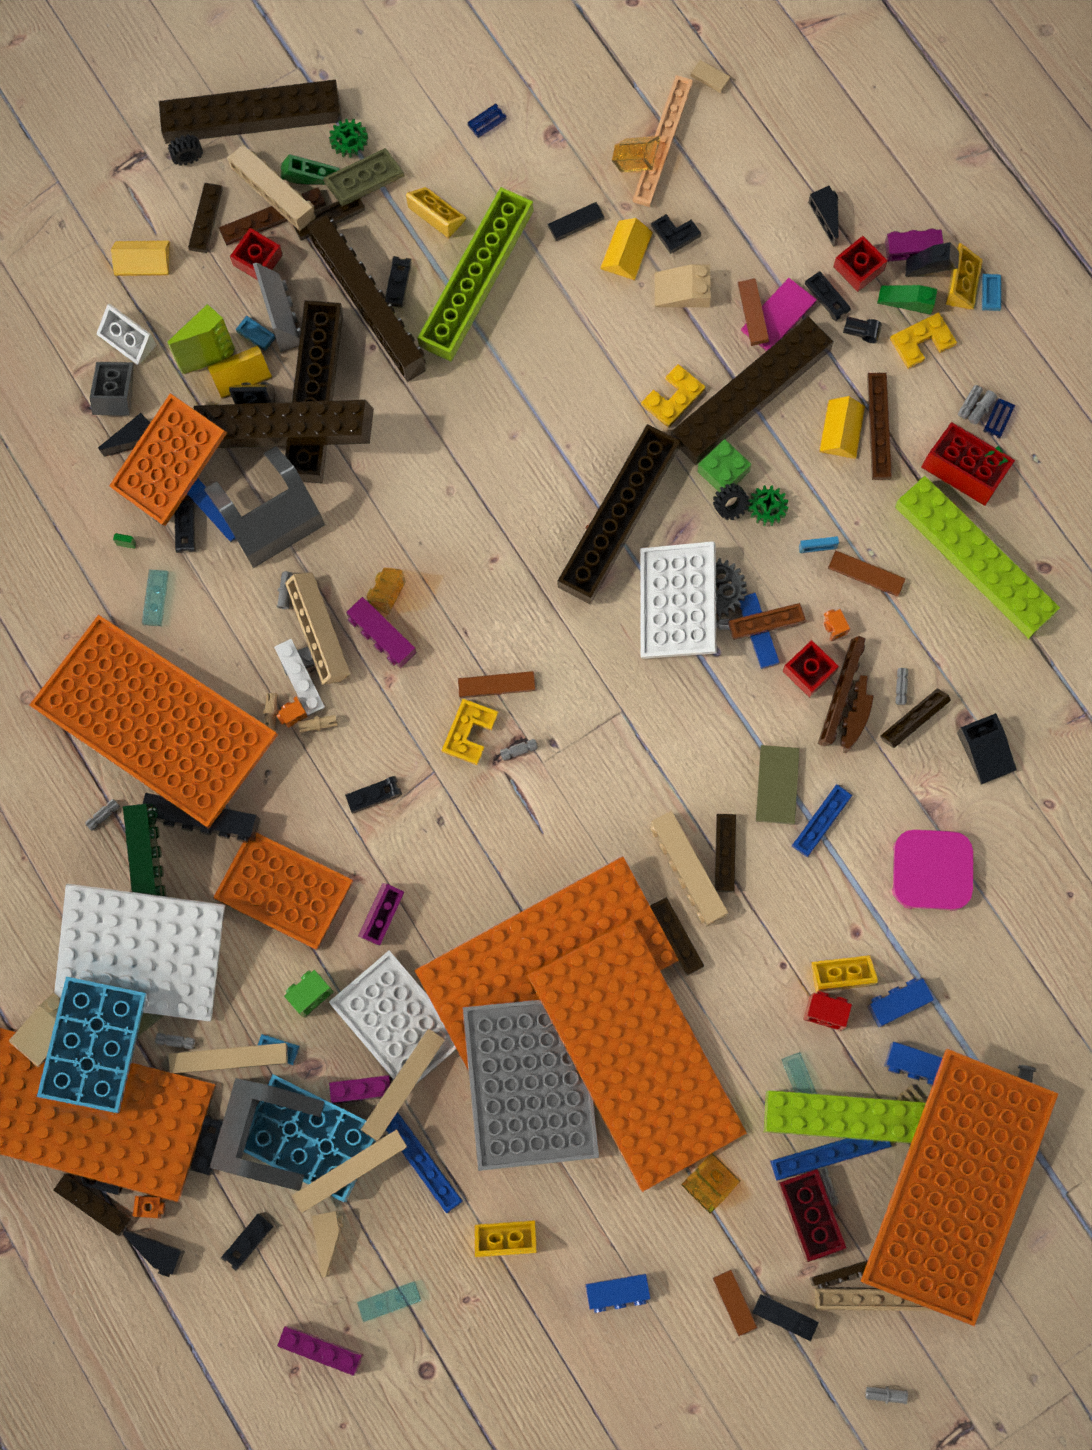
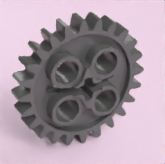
M721 558L716 563V577L719 574H725L726 577L724 579L716 578V586L719 588L716 591V614H718L719 619H721L722 613H725L728 617L729 610L735 613V606L741 607L739 601H745V597L742 594H747V590L744 588L747 584L743 581L745 576L740 575L741 569L735 570V563L729 566L728 560L723 564ZM727 590L733 591V594L730 596L724 595V592Z

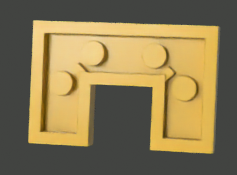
M939 312L890 337L891 342L908 369L925 360L917 346L918 344L931 338L940 353L957 344Z
M679 364L666 376V380L678 389L667 401L653 389L641 402V405L668 428L706 388Z
M462 699L441 750L442 753L478 766L484 746L468 741V737L474 724L492 731L499 714L498 711Z

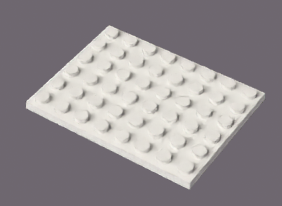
M66 884L54 993L61 999L66 977L147 993L143 1013L211 1022L225 905Z

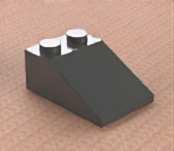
M96 362L90 392L92 415H130L133 362Z

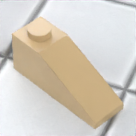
M338 1211L312 1216L321 1278L328 1277L341 1235V1227H344L343 1217L338 1214Z

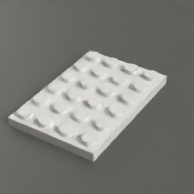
M715 542L640 548L642 659L717 653Z
M390 951L386 952L329 1001L330 1005L393 1079L427 1029L432 1030L445 1041L417 1083L456 1050L428 995Z

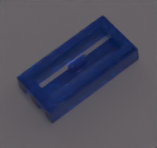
M495 103L467 122V126L479 138L505 121L507 117ZM498 115L500 116V117H498L497 119H495L494 121H492L491 123H489L492 119H494V118L497 117ZM483 125H486L485 127L477 131V129H479Z
M998 398L983 432H989L990 435H996V438L1000 439L1015 405ZM999 404H1002L1003 407L996 419V422L993 428H990L989 426L998 409ZM1006 407H1009L1010 409L1001 429L997 431L996 429Z

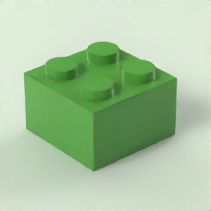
M724 439L698 464L697 472L720 492V487L726 488V484H729L730 487L731 483L737 485L750 472L751 463Z
M310 970L301 977L302 981L297 985L292 984L286 990L287 994L284 995L303 1018L334 993L331 987L315 970L312 972Z

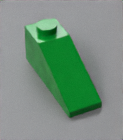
M291 154L281 163V179L296 184L326 185L324 177L339 171V167Z
M884 285L880 287L877 304L931 315L938 289L922 285Z

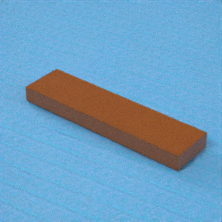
M756 278L738 282L751 346L767 343L769 338Z
M836 550L828 567L832 571L896 597L899 596L906 579Z
M797 603L729 620L728 625L733 640L803 623L806 619L801 604Z
M534 671L458 678L459 697L469 698L535 691Z

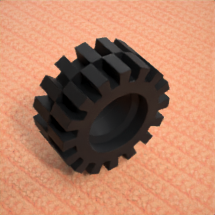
M187 134L186 137L182 135L181 138H175V141L172 140L171 144L168 145L172 162L176 165L179 164V166H182V164L188 165V163L192 164L193 161H198V158H201L203 155L200 141L195 135L190 136Z
M731 483V487L729 484H726V488L720 487L721 491H716L717 497H713L715 501L713 502L714 508L725 520H729V518L734 520L735 516L738 519L740 518L739 514H745L744 509L748 510L749 507L747 505H750L749 497L738 484ZM737 497L734 504L725 506L728 500Z

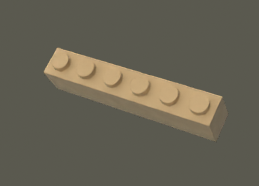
M242 145L227 157L231 169L299 231L316 218L313 204L310 201H305L298 190L294 191L289 182L282 180L277 171L271 170L265 160H260L252 149Z
M313 572L293 574L285 584L322 685L342 682L350 675L349 667L346 664L342 648L337 640L336 632L333 629Z
M672 810L652 820L649 830L652 836L660 841L659 848L663 855L667 854L670 860L668 864L672 872H677L679 876L677 881L680 887L687 890L689 894L687 899L690 905H695L698 910L696 915L700 923H705L707 927L726 917L728 911Z

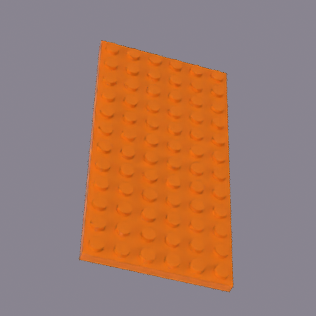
M100 615L95 618L29 704L40 714L208 829L278 736L275 731Z
M624 856L414 971L468 1070L463 1007L540 1000L528 975L631 920L634 921L660 971L679 960Z
M633 920L528 975L534 990L641 1192L747 1134Z
M0 1028V1155L179 1203L203 1127V1121L207 1115L216 1087L215 1084L131 1062L119 1113L37 1097L45 1062L37 1067L9 1042L16 1032Z
M946 1049L861 1282L975 1326L1058 1093Z

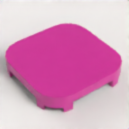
M908 830L898 837L893 846L892 893L904 908L957 911L967 905L973 893V848L966 836L951 831Z

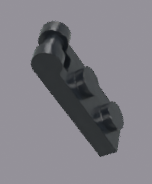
M393 256L385 296L387 304L390 303L392 306L403 308L412 264L411 258L399 259L398 256ZM398 266L404 267V271L398 270Z
M820 271L805 281V285L830 313L834 321L839 320L841 315L851 311L848 303ZM838 304L840 308L836 309L834 306Z
M193 500L182 501L175 511L176 553L188 550L189 552L196 551ZM182 539H188V543H182Z
M396 776L345 794L351 813H356L401 796L402 792L396 784L398 782ZM389 786L391 791L385 793L384 788Z
M205 1116L191 1164V1171L211 1175L212 1168H210L224 1119L219 1118V1120L212 1119V1116ZM210 1127L216 1128L215 1134L209 1133Z
M258 1213L222 1255L221 1259L224 1262L228 1261L232 1265L231 1268L237 1271L274 1226ZM236 1250L242 1254L239 1259L233 1256Z

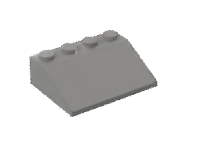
M253 263L280 352L299 347L301 330L300 328L296 329L295 323L298 320L295 312L290 310L293 304L291 297L286 296L285 293L288 290L286 281L281 280L279 273L258 263Z

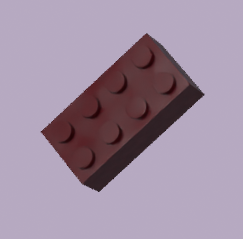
M818 1169L777 1183L806 1262L846 1249Z

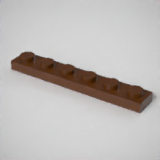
M318 187L301 194L305 201H310L313 204L314 210L326 206ZM270 206L218 228L227 246L242 240L249 228L259 233L288 220L273 206Z
M868 373L872 480H891L887 373Z
M861 636L852 638L819 737L818 744L821 746L832 745L837 738L836 730L842 722L843 708L848 703L847 696L849 690L854 685L853 677L860 666L858 661L865 650L864 643L866 638Z

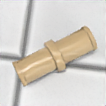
M266 693L265 710H263V715H265L264 725L276 732L278 694Z
M335 714L320 718L315 716V719L298 721L300 733L313 730L318 732L323 728L338 726Z

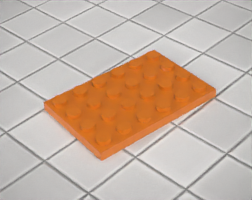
M170 393L109 487L160 524L166 526L227 432Z
M256 832L255 841L249 840L248 843H242L213 899L318 950L353 880Z

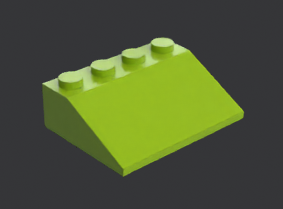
M208 304L167 341L182 374L229 358L235 350L224 319Z

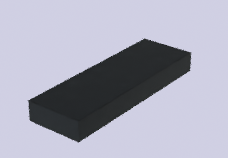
M594 202L549 223L548 228L555 241H558L604 220V215L597 202Z

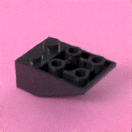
M996 713L965 725L958 730V737L981 785L1017 770L1005 731Z

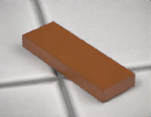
M732 1270L713 1277L712 1279L737 1335L741 1336L756 1329L757 1326Z

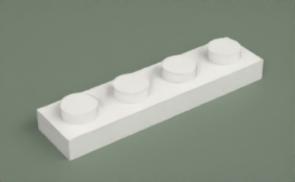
M292 639L275 646L274 648L307 715L309 716L325 708Z

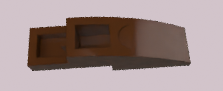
M860 675L858 681L855 680L853 692H857L856 699L852 701V710L855 712L849 711L847 717H843L842 728H845V735L841 736L840 746L844 747L843 753H847L854 746L870 716L874 695L866 694L868 676Z

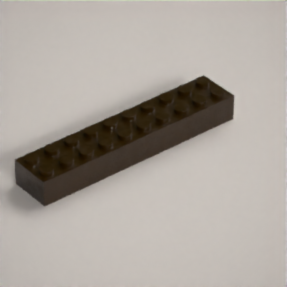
M336 79L159 101L161 133L165 144L171 143L172 140L175 141L177 137L181 138L182 135L186 137L187 134L190 136L195 135V137L197 136L201 140L332 124L342 121Z
M324 215L307 225L313 245L406 382L425 372L424 364H426V361L423 357L425 356L420 346L416 347L412 334L405 331V325L401 318H396L393 306L385 302L384 293L381 289L377 290L373 277L366 274V268L362 261H357L354 249L346 245L347 240L342 233L339 234L336 230L338 228L334 220H329L327 215Z
M309 300L304 302L292 402L333 401L344 313L341 303ZM327 445L286 446L285 457L294 466L301 480L310 483H323Z
M809 316L806 317L671 431V436L680 440L679 449L696 465L724 439L726 440L829 353L834 341Z
M367 400L198 405L193 407L194 410L227 432L218 448L370 444L374 408Z
M648 424L646 425L557 580L559 589L591 605L678 452L680 440Z

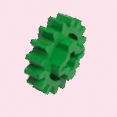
M345 119V123L339 121V126L333 125L334 130H330L331 137H329L331 147L335 149L336 154L342 152V157L349 154L351 158L353 153L358 156V151H364V146L368 145L366 128L362 127L361 122L356 124L355 119L351 122Z
M763 485L762 490L756 488V494L751 493L748 512H753L751 518L756 517L757 524L763 521V526L767 522L773 526L774 521L779 524L781 518H785V512H788L789 508L786 505L789 501L784 499L785 493H779L780 488L775 491L773 490V485L770 486V489ZM768 500H770V508L768 509V511H766V504L768 503Z

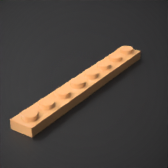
M675 76L633 197L634 203L648 207L651 205L693 84L692 79Z

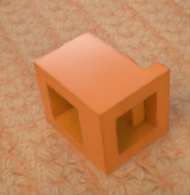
M832 609L824 613V627L828 633L831 632L830 641H834L849 633L850 627L841 609L836 611Z
M297 697L293 698L295 702L284 704L281 710L278 711L279 714L276 715L282 725L286 724L288 728L308 717Z
M135 1196L133 1217L161 1219V1215L165 1212L163 1198ZM148 1203L152 1205V1209L150 1211L146 1210V1205Z

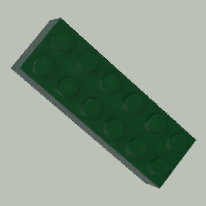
M153 804L123 806L131 891L134 893L166 896L165 885H162L161 877H164V869L159 862V858L162 857L161 846H158L157 838H160L159 827L155 825V819L158 818L157 808Z

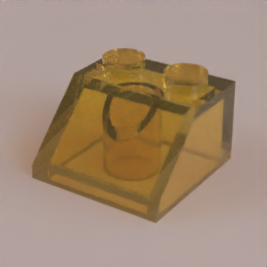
M659 137L626 138L615 144L611 161L620 172L653 170Z
M384 567L382 572H378L375 578L376 584L373 589L370 588L366 598L375 609L389 615L406 581L402 570Z
M711 1153L681 1185L711 1214L741 1180Z

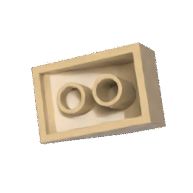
M691 264L655 272V307H710V264Z
M55 993L51 994L38 1006L9 1040L15 1048L37 1067L46 1061L60 1003V998Z

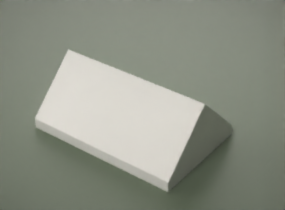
M107 304L97 335L137 365L141 364L156 346L152 335L114 306Z

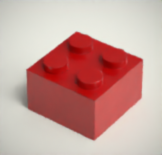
M249 228L231 253L230 259L234 267L258 280L253 263H258L273 270L282 258L283 253L279 244Z
M861 236L835 258L833 267L859 292L885 271L888 260L864 236Z
M811 640L784 665L782 672L810 698L837 672L839 666Z
M822 991L812 993L809 997L803 1020L839 1031L845 1029L852 1004L848 1003V999L842 997L830 998L828 993Z

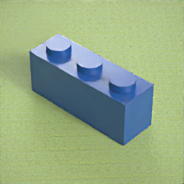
M917 978L906 982L907 986L902 989L898 986L889 990L888 993L890 995L884 998L879 995L871 999L872 1003L867 1007L878 1028L934 1000L924 979L918 981Z
M892 1042L884 1066L889 1068V1072L895 1074L903 1072L908 1074L907 1077L919 1081L921 1078L927 1080V1084L932 1086L942 1057Z
M646 1274L585 1284L589 1309H594V1313L606 1311L608 1306H614V1309L626 1308V1303L634 1302L635 1306L647 1304L646 1300L650 1299Z

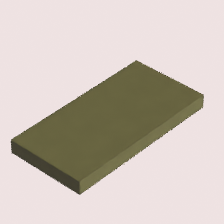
M384 148L324 177V183L341 206H345L404 177V172L387 149Z
M760 746L756 822L795 824L799 748Z

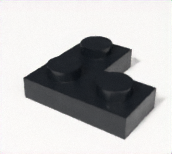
M665 214L651 223V227L670 254L701 237V232L692 219L676 228L668 215Z

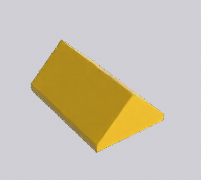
M427 187L407 192L406 194L408 208L447 238H450L467 218Z
M637 218L618 221L600 269L635 280L653 231Z
M115 241L111 248L114 276L169 275L170 241Z
M960 243L957 247L959 251L958 269L951 271L946 305L974 309L983 259Z
M258 345L208 366L221 399L231 395L229 392V387L241 385V383L245 382L258 384L272 378Z
M850 396L830 399L828 401L820 453L856 459L865 411L864 405Z
M870 955L811 962L815 993L817 991L827 992L870 987L878 983Z
M535 1221L474 1225L475 1257L537 1253Z

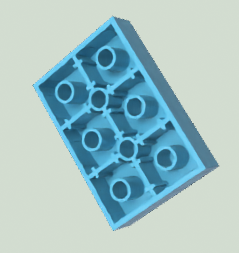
M66 977L37 1097L119 1113L147 993Z
M273 1074L268 1083L269 1086L324 1101L321 1117L259 1101L244 1152L275 1168L304 1175L303 1182L309 1185L376 1143V1140L360 1130L366 1120ZM357 1179L331 1196L342 1202H347Z

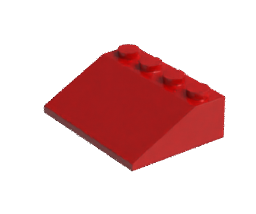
M951 422L928 453L921 468L986 506L1015 460ZM992 450L995 452L994 454L985 457V455L988 454V452ZM1003 457L1008 460V462H1004L1003 464L998 466L999 462L1004 460Z

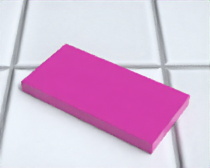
M790 278L762 305L769 342L759 344V346L765 351L783 338L816 303L817 299ZM745 324L741 331L749 337L747 324Z

